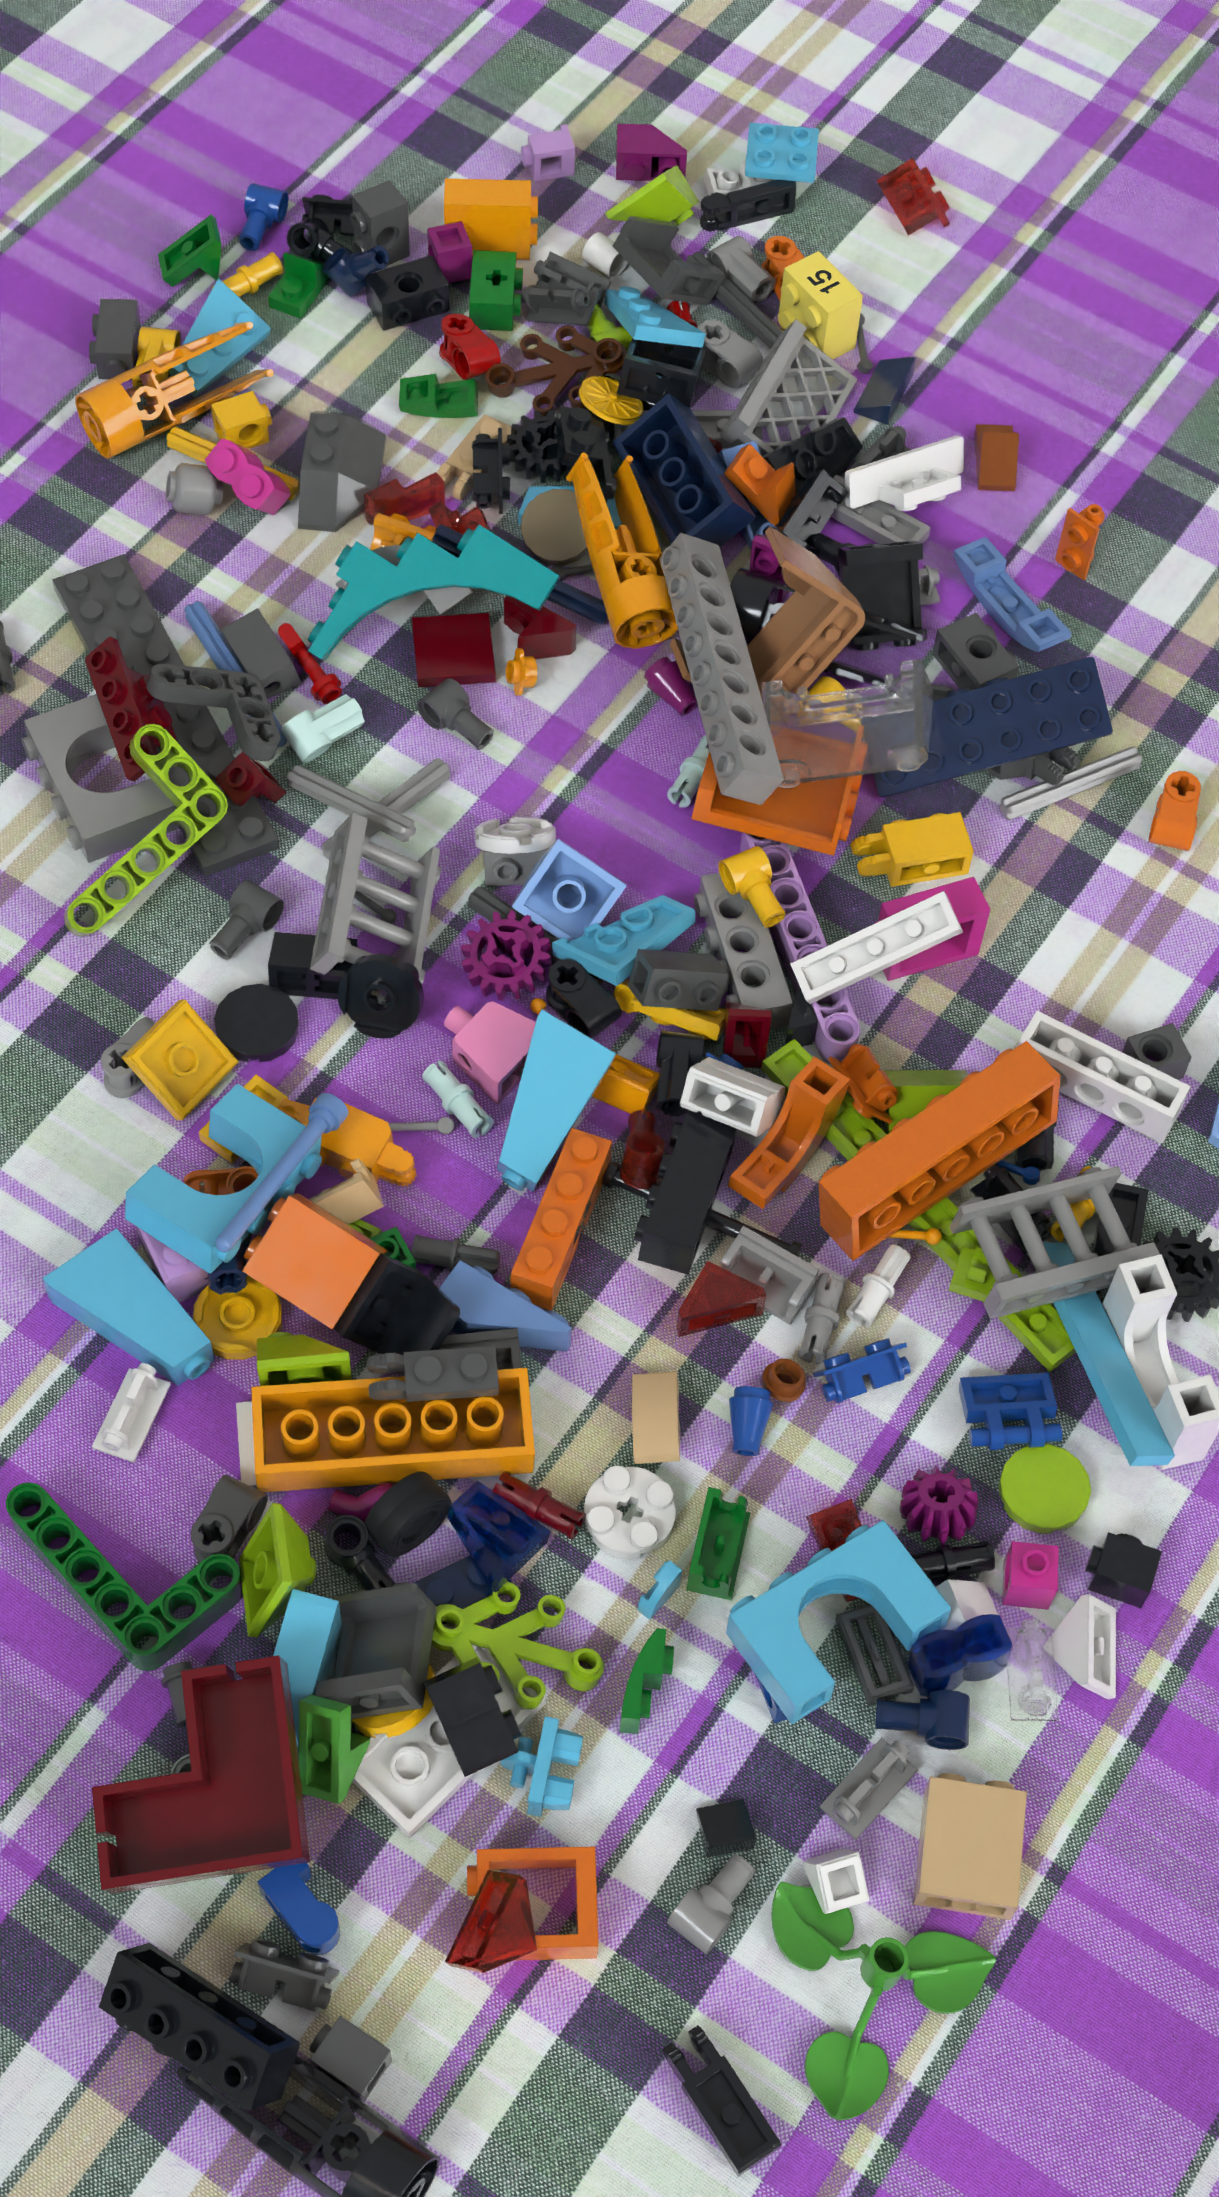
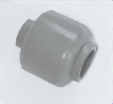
M181 463L176 467L175 471H169L166 482V501L172 502L176 512L206 516L211 513L214 504H221L223 482L217 481L207 466Z

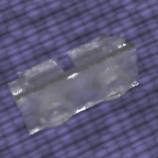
M1038 1619L1023 1620L1022 1628H1005L1011 1721H1058L1052 1629L1041 1627V1621Z

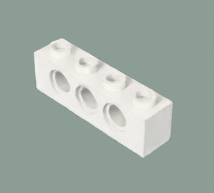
M1036 1011L1017 1044L1018 1047L1027 1041L1061 1075L1059 1092L1161 1143L1164 1142L1176 1121L1191 1087L1039 1011Z

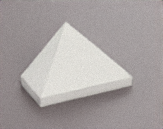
M1090 1594L1081 1595L1042 1648L1080 1686L1106 1699L1116 1698V1608Z

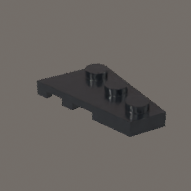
M843 417L834 419L762 457L775 470L793 462L797 493L809 473L824 469L832 478L836 475L840 476L863 446L846 418Z

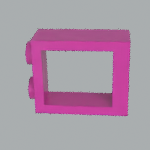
M974 877L881 904L879 919L875 923L944 891L963 930V933L884 969L883 972L888 981L979 955L991 909Z

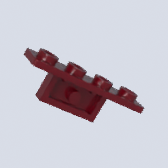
M109 636L86 656L85 663L125 776L128 780L135 782L145 773L134 761L129 748L131 739L138 730L145 725L156 724L166 729L176 741L177 738L171 725L172 717L166 710L163 701L154 698L147 690V682L150 675H143L128 668L118 640ZM143 736L140 739V747L146 754H159L156 746L160 747V743L156 738Z

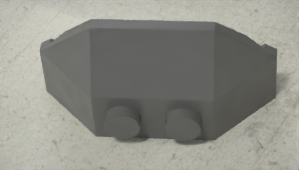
M323 411L310 413L300 472L298 529L337 532L344 526L346 520L355 516L378 496L386 434L355 414Z

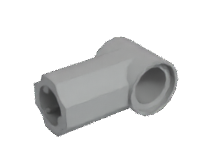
M736 236L707 252L706 258L714 266L719 267L726 277L751 301L759 304L766 300L770 292L775 289L776 279L753 258L752 249L743 237Z

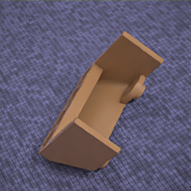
M769 526L765 534L782 567L784 581L790 588L795 590L747 645L768 723H773L786 714L860 631L865 622V613L855 596L815 554ZM674 638L670 642L671 649L682 677L691 682L682 642Z

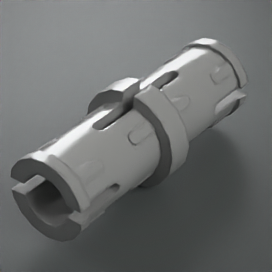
M822 1273L818 1276V1284L812 1306L806 1309L804 1318L807 1326L798 1356L809 1363L812 1362L813 1354H816L815 1364H823V1360L827 1358L826 1353L832 1330L837 1329L840 1316L837 1311L846 1281L836 1274L832 1275L831 1284L828 1283L829 1273Z

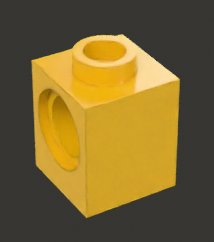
M253 391L211 404L214 431L219 440L221 438L248 449L269 442L268 426L272 425L271 414L265 403L260 405Z

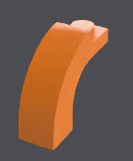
M814 1056L790 1082L784 1105L776 1121L755 1150L730 1175L728 1187L761 1209H764L780 1190L785 1192L806 1166L828 1132L843 1102L850 1079Z

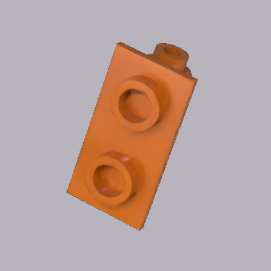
M1090 504L1080 513L1071 508L1067 510L1055 561L1061 564L1064 569L1072 572L1083 581L1087 578L1090 563L1094 558V549L1100 530L1098 527L1105 518L1102 508L1097 504Z
M861 1044L852 1045L848 1050V1055L842 1061L830 1056L828 1060L833 1068L850 1079L847 1091L854 1099L852 1105L855 1110L867 1119L876 1117L891 1124L892 1119L886 1110L896 1104L898 1092L886 1073L879 1069L880 1064L869 1047Z

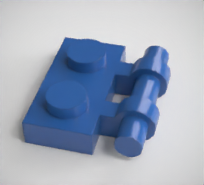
M1049 1372L960 1378L959 1394L966 1424L983 1422L985 1424V1428L969 1429V1443L971 1447L987 1446L989 1450H1003L1004 1445L1028 1443L1029 1448L1044 1447L1045 1442L1062 1441L1060 1423H1043V1419L1055 1418L1057 1403ZM1002 1421H1025L1023 1426L1003 1427Z

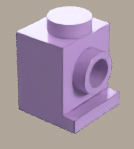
M567 124L560 125V130L528 135V145L521 146L524 168H530L534 181L574 175L575 146Z

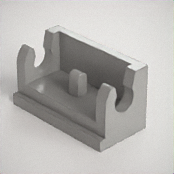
M743 1226L720 1262L723 1266L716 1275L715 1282L791 1325L814 1291L819 1269Z

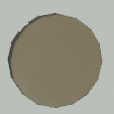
M552 489L537 495L528 503L521 518V534L527 550L532 555L534 554L542 562L549 565H567L580 560L586 554L588 548L583 534L575 492L568 489Z

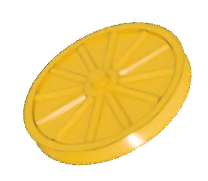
M591 376L582 382V386L579 389V397L586 408L596 416L611 423L630 425L635 423L643 413L641 400L617 394L619 381L603 376Z

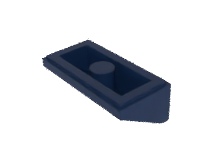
M903 357L880 360L853 413L888 424L913 377L916 358Z

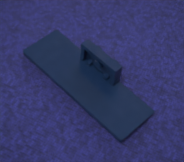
M1087 657L1013 679H1008L1007 677L997 678L987 682L985 687L971 691L969 688L955 690L948 693L946 698L868 719L861 723L862 729L866 730L864 735L866 747H869L868 755L878 795L881 798L1109 736L1113 733L1094 657Z

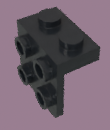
M381 1253L334 1329L343 1338L374 1350L377 1354L397 1353L403 1355V1352L438 1350L448 1333L453 1329L460 1315V1308L420 1270ZM404 1372L397 1373L399 1376H405Z

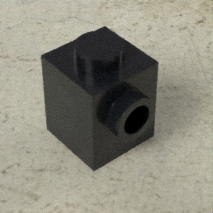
M1108 1532L1102 1546L1093 1545L1085 1567L1086 1572L1092 1573L1088 1590L1141 1609L1150 1594L1162 1551L1143 1545L1141 1540L1132 1535L1123 1533L1115 1535Z

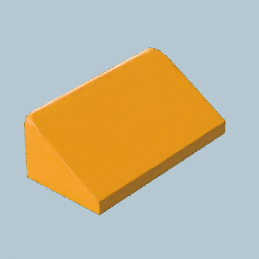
M616 1054L610 1068L592 1097L636 1117H641L657 1091L659 1073Z

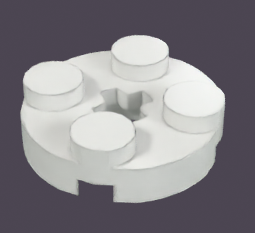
M622 1466L608 1468L604 1475L592 1484L585 1498V1525H587V1529L592 1535L593 1542L603 1552L620 1559L641 1558L642 1554L649 1553L654 1549L657 1551L665 1545L673 1532L676 1517L673 1490L668 1483L646 1469ZM628 1503L637 1505V1510L643 1513L641 1518L633 1516L630 1522H625L622 1520L623 1512L618 1510L620 1506H627Z

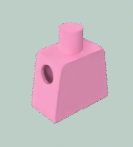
M494 1001L487 1002L475 1016L460 1006H456L449 1012L444 1021V1027L456 1034L452 1040L453 1060L493 1102L499 1104L521 1080L519 1071H521L520 1068L524 1066L523 1063L526 1061L536 1022Z

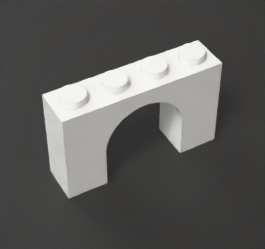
M1160 1254L1119 1264L1102 1305L1175 1454L1168 1465H1160L1161 1469L1164 1470L1205 1459L1219 1433V1393L1211 1374L1182 1382L1179 1381L1167 1344L1166 1320L1177 1296V1291Z

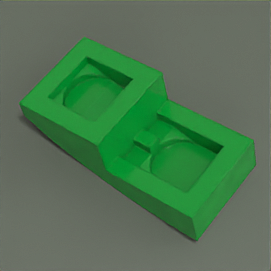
M436 374L400 379L399 408L401 412L424 417L478 416L479 389L475 379L439 384Z

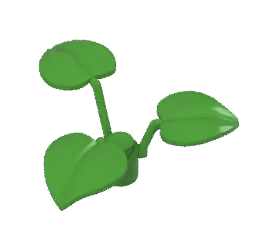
M780 1882L774 1894L771 1910L774 1937L780 1951L792 1964L808 1971H818L826 1965L831 1955L839 1961L856 1958L862 1959L860 1966L861 1976L864 1982L871 1988V1992L855 2026L852 2038L850 2039L845 2034L836 2031L821 2035L813 2041L808 2049L804 2065L809 2087L828 2115L838 2121L853 2119L865 2113L874 2105L883 2093L888 2080L889 2066L886 2054L882 2048L872 2043H860L862 2034L882 1991L892 1989L900 1978L903 1977L905 1980H913L914 1995L923 2006L937 2013H956L966 2008L975 1999L987 1975L993 1968L996 1957L972 1941L937 1931L920 1933L909 1940L905 1946L894 1938L885 1937L875 1941L871 1948L867 1944H862L859 1948L843 1951L840 1949L849 1943L854 1930L852 1914L848 1907L825 1914L822 1912L812 1888L795 1886L786 1882Z

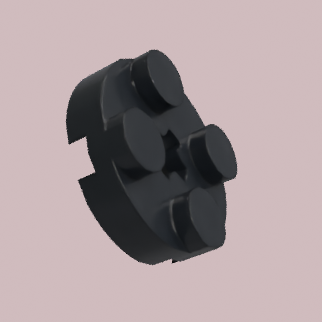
M372 954L359 957L342 977L338 987V1003L344 1016L347 1013L350 1019L355 1022L354 1027L370 1037L392 1038L399 1035L401 1031L407 1029L416 1021L423 1007L424 992L419 981L417 968L390 955ZM381 988L390 995V999H387L384 1005L379 1004L378 997L371 995V991Z

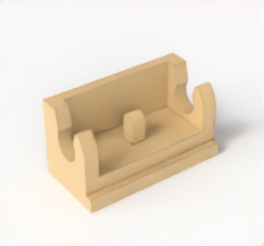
M359 1158L350 1162L353 1169L357 1172L353 1177L331 1188H327L321 1191L320 1194L308 1199L347 1225L384 1207L374 1174L368 1170Z

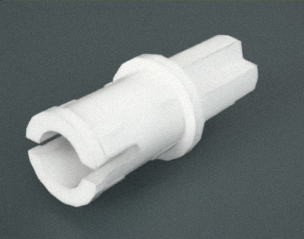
M896 1244L891 1245L873 1273L865 1274L863 1277L864 1284L859 1294L846 1311V1315L850 1320L862 1327L863 1325L866 1328L871 1327L877 1313L887 1298H892L895 1294L893 1286L910 1260L908 1251Z

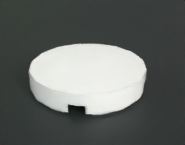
M535 817L510 818V823L500 825V820L492 819L482 822L475 828L476 847L493 853L517 854L541 851L550 848L556 841L555 826L553 827L552 823L545 819Z

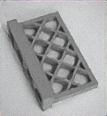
M795 319L777 337L720 436L730 444H733L737 439L744 444L757 441L760 454L764 456L791 442L780 441L776 426H788L793 441L801 437L798 425L809 424L810 430L813 431L820 427L819 424L822 426L836 419L857 379L803 336L807 327ZM799 351L811 359L813 368H802L798 357ZM816 376L820 391L809 392L805 377ZM826 376H833L843 384L842 389L830 391ZM795 377L799 392L788 393L784 378ZM812 400H823L827 415H816ZM791 401H802L806 416H795ZM780 402L785 417L773 418L769 403ZM766 427L770 442H763L752 433L754 428Z

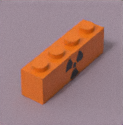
M571 1128L511 1272L510 1288L522 1291L529 1297L532 1304L547 1310H552L603 1186L605 1173L611 1164V1140Z

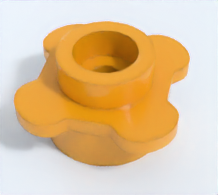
M522 648L515 650L514 659L509 660L506 665V679L509 684L514 685L516 696L523 694V688H533L537 681L536 660L533 656H524Z

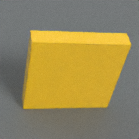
M185 999L178 1000L122 1057L125 1063L177 1121L184 1120L239 1062Z

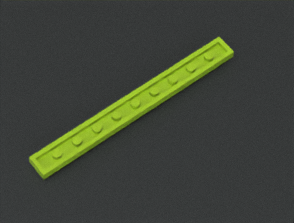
M793 1039L763 1060L761 1070L773 1082L785 1086L784 1094L787 1096L790 1082L813 1057ZM846 1093L825 1137L849 1161L856 1156L857 1152L865 1144L871 1141L877 1142L887 1134L872 1119H867L858 1113L852 1105L853 1099ZM946 1197L908 1224L915 1231H927L930 1228H937L942 1233V1239L938 1244L928 1245L954 1271L962 1245L975 1249L980 1247V1244L973 1229L952 1234L949 1226L959 1209ZM1005 1257L1012 1274H1017L1018 1277H1023V1275ZM1050 1303L997 1317L1049 1372L1076 1353L1057 1310Z

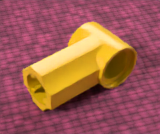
M142 326L138 336V359L136 366L181 346L180 331ZM169 370L155 375L158 383L168 378ZM139 375L132 378L133 387L144 386Z

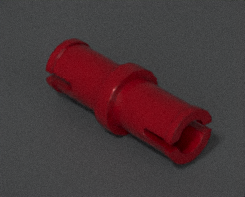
M506 1471L501 1474L498 1479L503 1482L502 1486L498 1483L495 1484L492 1498L526 1514L525 1519L533 1524L539 1521L566 1535L571 1540L577 1536L579 1531L575 1527L582 1528L586 1513L579 1512L553 1498L552 1492L544 1487L538 1490L511 1476Z

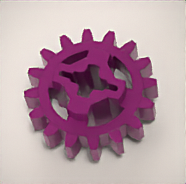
M510 910L507 919H501L498 912H493V922L489 924L480 918L478 923L481 930L478 933L468 930L466 934L471 944L461 945L462 954L466 958L461 963L464 972L470 973L468 975L470 984L473 987L481 984L480 989L484 996L489 995L492 990H496L499 1001H503L506 992H512L516 1000L520 999V989L524 987L531 993L536 991L533 980L536 978L545 981L547 976L542 967L552 966L551 956L547 953L552 949L549 938H543L545 933L542 925L539 924L532 928L533 923L529 915L524 916L521 921H517L515 911ZM487 944V951L481 955L484 946ZM498 948H499L504 954H501V955H500ZM534 949L532 960L527 967L526 959L532 956L531 951ZM510 957H514L515 963L510 959Z

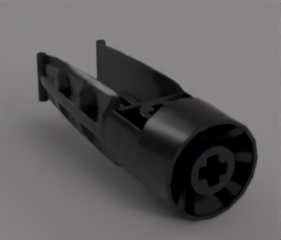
M740 568L734 575L730 587L747 645L784 604H776L779 588L792 593L795 590L783 581ZM863 609L865 625L917 642L927 640L926 634H920ZM833 660L823 671L862 683L897 690L900 693L910 690L908 684L837 660Z
M297 2055L289 2077L338 2112L332 2121L298 2095H295L292 2101L289 2100L283 2107L284 2112L279 2117L278 2122L314 2147L307 2157L244 2109L233 2105L226 2096L208 2083L194 2078L188 2069L180 2067L177 2070V2075L187 2090H192L248 2141L322 2197H425L440 2165V2157L356 2097L344 2086ZM354 2112H357L383 2131L372 2144L364 2130L360 2126L353 2124L356 2120ZM356 2146L359 2155L355 2159L346 2156L342 2160L339 2151L343 2147L352 2150ZM325 2162H327L335 2177L346 2183L342 2195L316 2177V2174Z

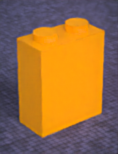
M445 178L444 225L462 221L472 244V259L473 250L516 252V260H530V245H537L538 223H531V218H538V196H531V180Z

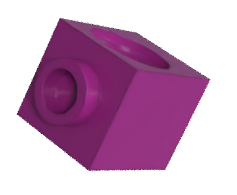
M462 221L427 228L428 256H433L448 283L471 279L472 244Z

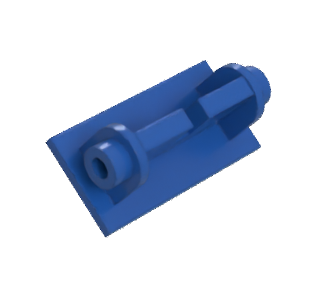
M886 1338L864 1346L866 1355L850 1359L847 1352L823 1360L825 1369L814 1372L813 1376H825L827 1384L822 1385V1392L826 1401L835 1400L836 1403H841L846 1399L866 1393L867 1390L862 1378L866 1374L869 1376L873 1389H878L897 1381H903L904 1375L911 1373L907 1358L905 1356L899 1358L897 1350L907 1347L906 1342L891 1345L890 1339Z

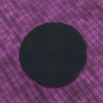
M246 985L230 992L219 1003L214 1017L216 1036L234 1057L241 1061L248 1062V1059H259V1062L271 1061L285 1054L295 1043L298 1034L299 1020L297 1007L289 995L269 985Z

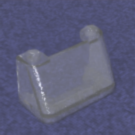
M921 659L900 662L901 673L899 676L894 678L893 673L884 674L885 684L816 695H810L806 686L798 687V694L785 691L782 680L762 682V702L784 778L779 787L794 788L799 786L800 783L892 770L910 772L919 769L922 764L926 763L929 757L933 688Z

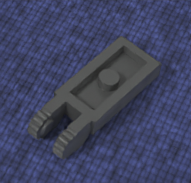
M495 1346L403 1352V1355L380 1353L370 1356L367 1360V1370L371 1371V1373L404 1372L405 1382L394 1379L376 1381L369 1384V1396L373 1400L406 1399V1402L496 1396L499 1394Z

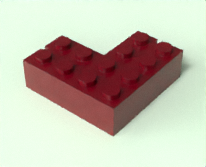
M280 1655L235 1662L236 1673L243 1678L240 1680H235L234 1671L226 1664L181 1671L191 1771L92 1787L96 1833L107 1838L116 1837V1845L109 1842L97 1843L101 1890L114 1894L310 1862L288 1665Z

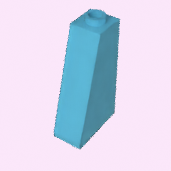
M543 1009L536 1020L497 1170L503 1173L501 1179L519 1191H523L526 1187L534 1192L569 1135L571 1128L577 1122L610 1068L616 1055L613 1051Z
M117 1228L43 1277L48 1298L54 1305L142 1363L151 1365L156 1369L157 1373L177 1386L187 1379L194 1380L208 1370L211 1363L215 1361L211 1341Z
M292 1589L273 1656L280 1655L288 1665L299 1760V1701L310 1694L315 1695L317 1681L329 1679L339 1648L342 1621L339 1601Z

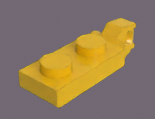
M625 979L615 987L613 996L619 1003L621 1010L628 1014L639 1011L648 1015L652 1021L658 1024H673L688 1030L690 1034L704 1036V1040L713 1039L717 1041L724 1032L725 1009L719 1007L718 1011L642 1006L628 988L629 979Z

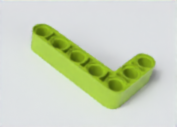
M148 724L141 727L131 739L129 746L130 754L134 761L172 801L177 809L67 907L64 914V923L67 929L74 935L81 937L89 936L100 929L215 826L227 812L228 804L223 792L169 732L160 725ZM143 736L156 738L160 743V753L157 755L146 754L140 747V739ZM171 767H181L186 771L189 779L186 786L179 787L170 781L168 772ZM199 798H209L216 805L214 817L207 818L198 812L196 804ZM172 824L181 826L186 832L185 843L176 845L170 842L166 836L167 826ZM146 851L154 856L156 859L154 871L144 872L138 868L135 861L138 852ZM112 878L123 882L126 889L124 898L119 900L110 898L105 892V882ZM87 906L93 910L95 914L93 926L82 927L76 923L73 915L76 907Z

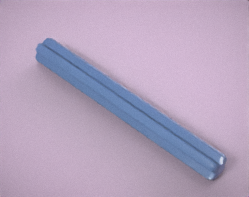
M200 601L188 604L184 609L186 613L185 618L219 670L247 673L205 605ZM272 712L281 738L278 747H283L287 743V739L280 731L282 726Z

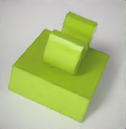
M962 1245L948 1291L984 1302L996 1280L980 1247L972 1249Z

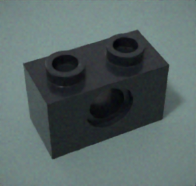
M432 255L365 276L367 303L383 331L450 311L449 283Z

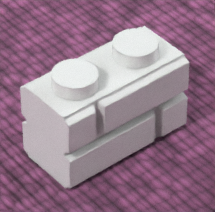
M708 1057L690 1067L680 1106L696 1113L701 1111L703 1116L758 1137L765 1130H769L776 1121L782 1105L785 1086Z

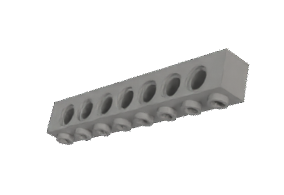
M680 533L674 542L664 550L660 562L720 792L725 796L762 805L783 782L784 778L720 547L717 544Z

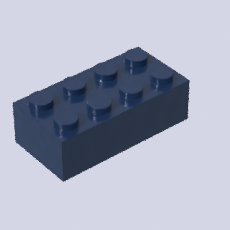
M669 393L612 442L623 461L628 455L633 457L630 467L640 491L671 544L680 533L722 547L756 518L742 493L724 475L727 468L692 410Z

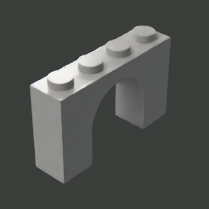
M97 694L23 720L27 737L21 738L26 755L30 761L37 760L40 767L36 768L40 783L45 791L52 790L54 797L51 798L54 811L59 820H67L70 826L66 828L69 841L74 851L82 850L88 863L135 846L176 810L172 801L152 779L108 793L86 790L72 780L75 770L83 761L93 755L115 748ZM176 824L167 826L166 834L178 830L179 826Z

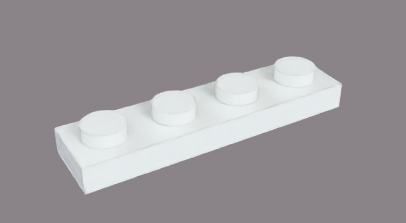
M943 891L805 956L790 965L806 1002L812 1004L963 933V930L947 894Z

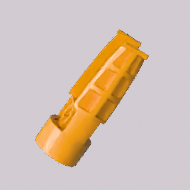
M252 322L235 323L232 327L186 343L76 395L75 405L78 416L87 436L97 451L104 458L110 459L211 409V404L231 398L261 378L273 376L274 372L271 369L255 370L170 410L168 403L195 391L193 378L189 376L187 370L159 383L155 377L156 374L165 372L252 329ZM139 375L144 386H134L127 390L123 388L121 383ZM140 397L146 398L147 404L142 406L144 410H139L137 402L141 401ZM157 417L159 420L164 421L146 431L143 430L141 422L153 420Z
M581 453L566 476V480L568 482L573 481L584 538L614 640L620 646L632 649L659 644L672 637L678 631L661 567L660 558L662 557L660 543L639 485L630 467L633 457L628 455L613 476L617 478L614 498L618 515L622 522L618 529H615L588 455Z

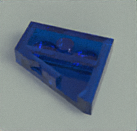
M478 1480L450 1505L447 1516L489 1588L495 1593L547 1544L551 1533L545 1526L526 1515V1513L497 1493L492 1492L491 1489Z

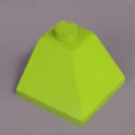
M676 165L605 212L610 220L627 221L629 217L635 216L664 222H671L673 220L676 226L694 215L691 207L699 203V200Z
M277 1332L269 1335L267 1338L257 1339V1371L260 1386L352 1380L350 1355L346 1350L303 1334L293 1335L288 1332Z
M278 1503L271 1504L239 1557L248 1637L257 1638L284 1615L292 1589L304 1592L307 1585L310 1586L313 1583L316 1574V1561L310 1555L308 1537L283 1505Z

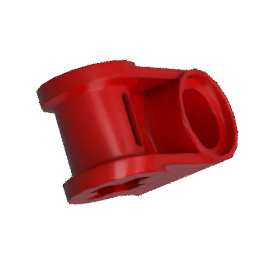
M449 314L442 319L441 329L444 333V342L440 345L439 355L456 371L460 378L468 380L486 374L490 367L501 363V356L496 343L487 337L474 324L471 318L462 314Z

